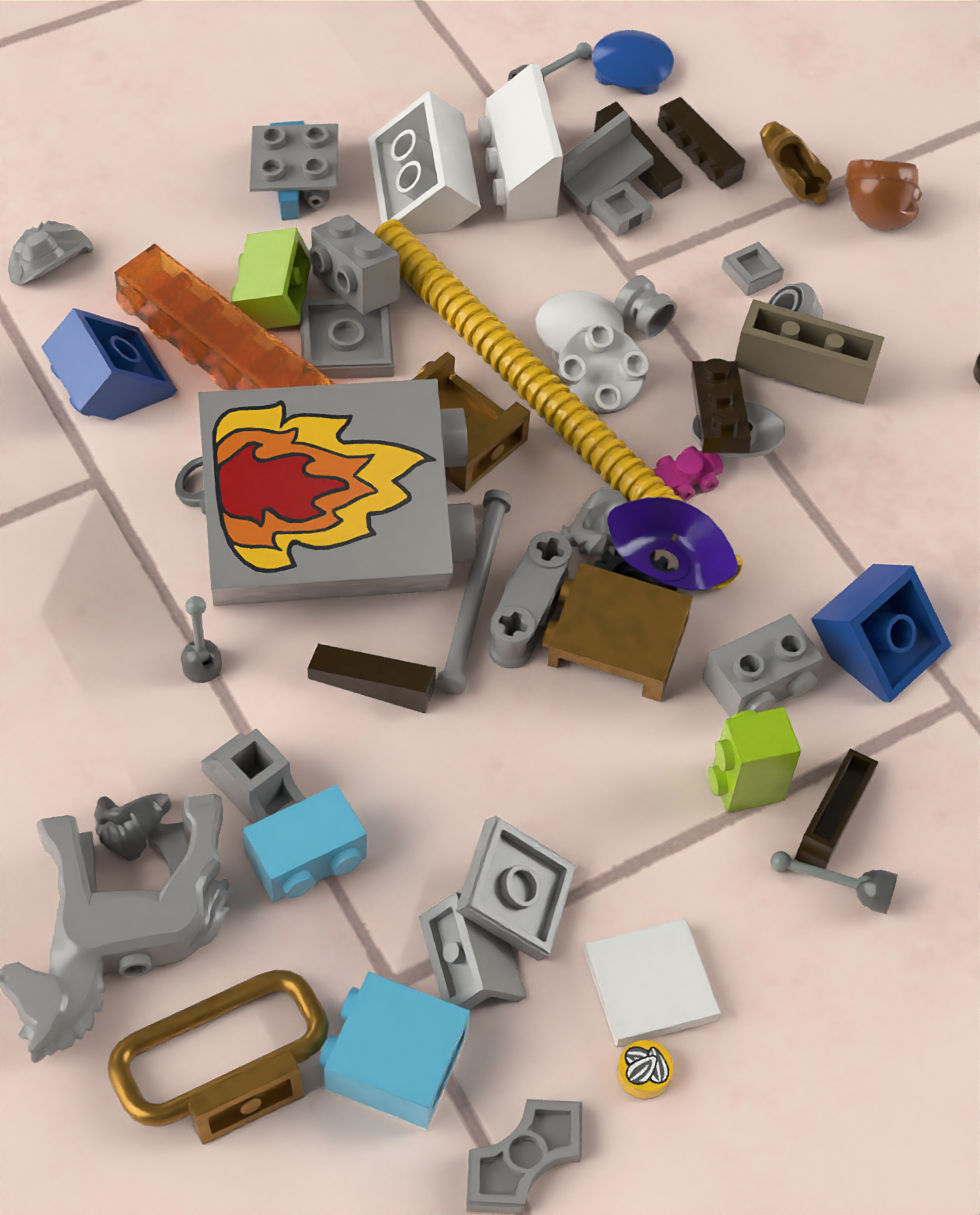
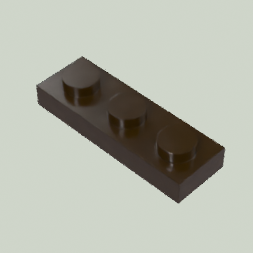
M713 358L707 361H692L691 380L702 453H750L751 435L737 361H726L720 358Z

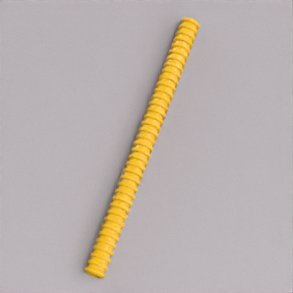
M390 219L376 229L373 234L400 254V277L404 278L405 282L418 295H421L422 299L430 304V307L435 312H438L439 316L447 321L448 325L455 329L456 333L461 338H464L465 342L473 347L474 351L482 356V359L487 364H490L491 368L496 373H499L505 382H509V386L514 391H518V395L523 400H527V404L532 409H536V413L540 418H545L547 425L553 427L556 434L563 437L567 445L573 446L576 454L582 455L584 462L590 464L595 473L601 474V478L605 483H610L612 489L619 490L628 501L647 497H667L683 501L680 496H674V491L669 486H664V481L660 477L655 476L654 471L650 467H645L644 461L636 457L632 449L626 448L625 442L622 439H618L613 430L607 429L606 423L598 420L597 415L593 411H589L588 406L584 402H580L579 397L575 393H571L569 387L561 383L560 378L552 374L551 369L543 365L541 359L535 357L533 352L526 348L520 339H516L515 334L507 330L506 325L499 321L497 316L491 313L485 304H481L479 298L472 295L470 289L464 287L463 283L458 278H455L454 274L447 270L445 265L438 261L437 257L430 253L428 248L421 244L419 239L413 236L411 231L405 228L400 220ZM676 534L673 536V541L676 540ZM735 554L738 563L736 574L732 578L711 587L712 590L726 587L738 576L743 565V559L739 555Z

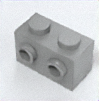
M348 214L334 217L329 222L311 228L312 248L309 251L313 274L359 312L366 314L400 300L399 253Z
M789 614L709 652L702 680L731 718L733 715L745 710H754L756 712L771 710L777 702L787 697L799 698L807 694L818 682L817 678L824 657L792 614Z

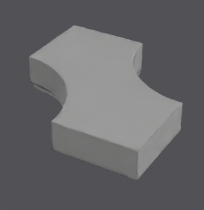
M527 1099L522 1120L508 1137L492 1146L469 1150L466 1212L523 1214L527 1194L541 1175L558 1165L580 1162L582 1156V1102Z

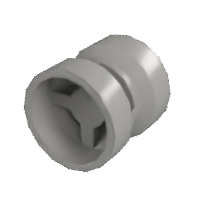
M643 275L636 276L625 284L618 293L614 307L624 318L636 320L637 329L646 337H653L662 332L671 322L677 310L676 302L667 294H658L654 283Z

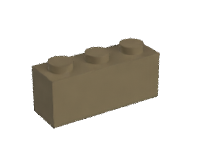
M753 299L741 330L735 361H737L738 368L864 405L885 337Z

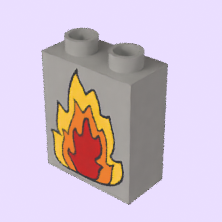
M437 379L198 392L210 581L214 606L444 591L447 589L453 575V563L475 561L476 535L472 504H448L445 467L467 466L468 441L465 412L463 408L440 409Z

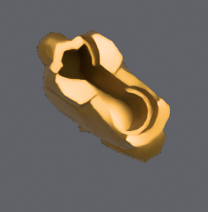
M776 121L765 124L760 131L762 145L783 184L801 202L811 199L817 204L824 203L829 198L826 187L833 178L829 170L811 152L798 135Z

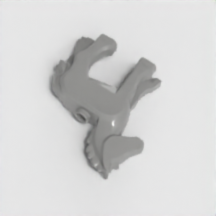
M209 794L188 797L183 801L182 807L184 822L173 824L159 823L148 832L149 846L163 856L170 870V879L162 891L123 890L97 893L92 831L79 833L76 818L70 815L43 818L37 822L38 835L45 851L52 856L58 867L60 901L50 950L49 973L36 971L20 962L5 964L0 969V989L12 1001L21 1021L24 1023L19 1036L22 1039L29 1040L28 1050L31 1053L32 1062L37 1063L47 1055L52 1056L58 1050L64 1051L74 1045L75 1039L82 1040L85 1032L93 1029L94 1015L102 1010L101 994L105 991L103 975L119 972L120 975L125 977L142 976L149 973L152 967L186 959L198 948L210 944L216 938L225 914L229 910L227 906L223 905L232 896V893L228 891L230 885L227 879L220 881L214 879L220 871V861L217 852L219 834L223 822V806L220 796ZM184 824L191 832L189 847L186 841Z

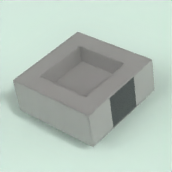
M627 181L592 198L591 211L617 237L651 219L653 206Z

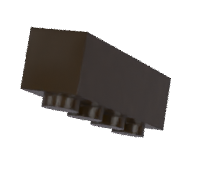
M678 97L660 106L657 126L661 132L665 133L675 143L677 148L681 149L691 159L693 164L697 165L707 175L710 181L714 182L722 190L742 180L746 160L682 97Z

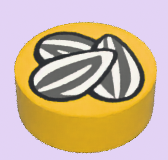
M650 1040L635 1041L629 1044L620 1055L617 1066L618 1081L628 1094L636 1098H655L661 1095L670 1084L674 1068L673 1060L669 1052L659 1043Z

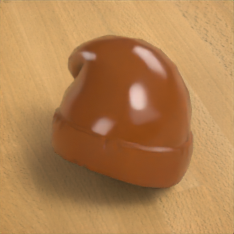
M866 159L852 160L848 163L845 184L851 208L861 222L878 230H894L911 223L919 213L917 202L920 200L922 193L918 186V169L915 164Z

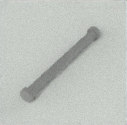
M489 490L484 495L483 506L486 510L476 545L475 561H472L445 669L438 673L436 687L447 694L459 695L465 691L467 679L464 676V671L503 516L510 511L512 504L511 496L502 490Z

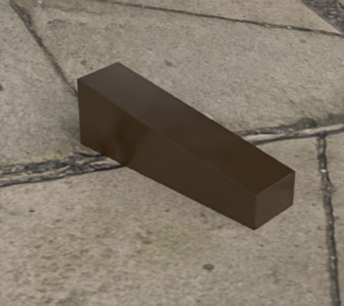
M617 101L596 112L594 133L625 111ZM630 117L631 133L653 156L654 163L640 174L638 178L660 199H663L681 188L683 175Z
M319 643L307 668L308 679L424 714L435 690L436 667Z
M851 748L849 749L803 835L794 858L795 860L819 868H827L879 763L878 761Z

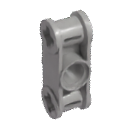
M551 531L542 532L534 536L518 568L512 573L506 584L501 601L492 616L490 625L492 636L488 646L491 659L503 668H519L528 662L544 628H547L550 619H552L555 613L563 582L569 576L567 566L572 554L571 544L565 536Z

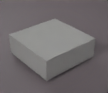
M756 242L723 258L722 269L746 296L775 284L783 278L784 269L760 242Z

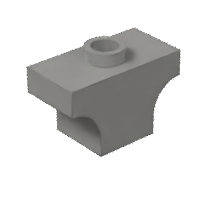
M257 728L246 736L240 732L201 761L202 771L252 824L306 799L291 776L290 762Z

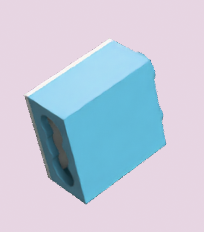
M368 971L361 988L352 987L346 997L341 1011V1018L346 1021L339 1036L331 1034L321 1052L319 1066L324 1068L325 1091L427 1131L468 1036L470 1010Z

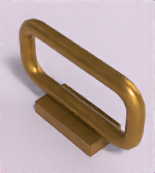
M289 970L264 972L135 1031L119 1041L110 1053L107 1066L109 1079L122 1107L133 1120L145 1126L161 1127L191 1116L193 1127L202 1145L304 1097L298 1063L307 1060L321 1049L327 1040L329 1022L316 994L302 976ZM271 992H286L295 1001L307 1024V1031L299 1039L167 1102L153 1104L144 1099L130 1071L131 1061L140 1053Z

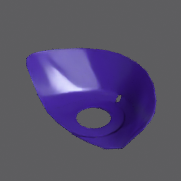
M647 497L616 506L607 516V524L613 545L626 563L659 582L688 591L706 590L732 578L737 572L738 563L735 553L723 531L708 515L686 502L667 497ZM674 534L677 535L675 541H673ZM656 550L668 551L677 558L679 567L673 572L660 571L651 564L650 554Z

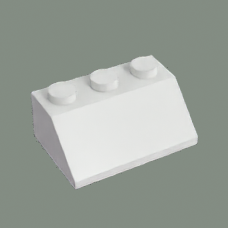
M535 63L527 66L486 99L485 117H479L478 119L480 142L488 144V148L485 150L488 174L494 173L496 178L493 179L495 205H502L506 222L557 217L563 154L540 65Z
M427 91L368 138L381 224L390 219H397L412 234L449 232L481 209L464 114L431 91Z

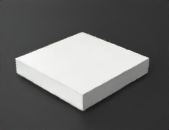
M686 918L585 943L584 954L616 1048L635 1041L647 1040L719 1021L721 1012Z

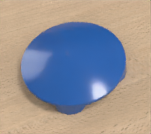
M621 30L604 36L595 45L592 54L593 65L596 69L595 78L600 84L636 89L644 95L656 93L659 89V84L668 78L674 65L673 54L665 42L650 33L638 30Z

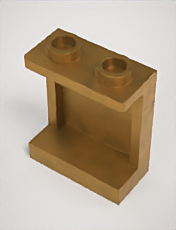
M446 352L436 361L427 362L412 380L437 379L440 409H464L468 441L467 466L445 467V478L466 493L528 440L530 411L517 401L504 411L455 373V357Z
M580 562L574 579L566 577L563 582L558 599V605L563 606L559 621L550 619L545 631L542 647L549 649L548 666L558 668L561 659H565L643 684L642 697L661 702L689 620L693 596Z

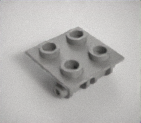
M338 123L253 126L250 192L303 190L304 198L311 207H323L330 198V190L337 189Z

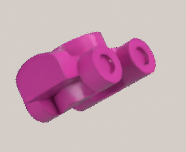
M690 446L677 456L676 461L670 455L662 457L656 463L657 468L653 469L655 476L660 477L664 481V486H669L674 491L675 496H680L685 502L692 498L695 493L691 486L698 483L703 492L706 493L714 490L719 484L716 475L723 473L724 466L718 454L702 453L695 446Z

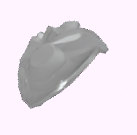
M47 221L45 224L41 222L38 228L31 227L30 230L26 229L13 246L8 265L10 280L12 283L20 286L58 268L85 250L91 253L94 250L93 245L87 236L75 228V226L57 223L56 221Z
M602 487L589 496L569 527L563 525L560 533L568 539L571 547L578 546L581 554L587 553L589 557H602V554L608 551L610 546H614L607 524V516L614 507L629 501L619 490Z

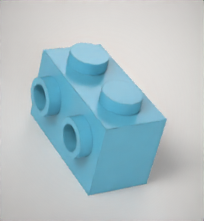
M338 785L332 786L243 828L244 853L273 903L285 897H299L308 892L316 882L333 874L338 876L347 874L357 868L362 860L367 858V833Z

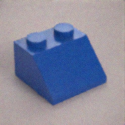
M73 308L41 347L51 363V371L61 380L70 395L71 405L85 416L94 415L115 420L168 399L177 392V388L139 327Z
M872 564L811 618L830 658L883 702H891L952 646L912 565Z

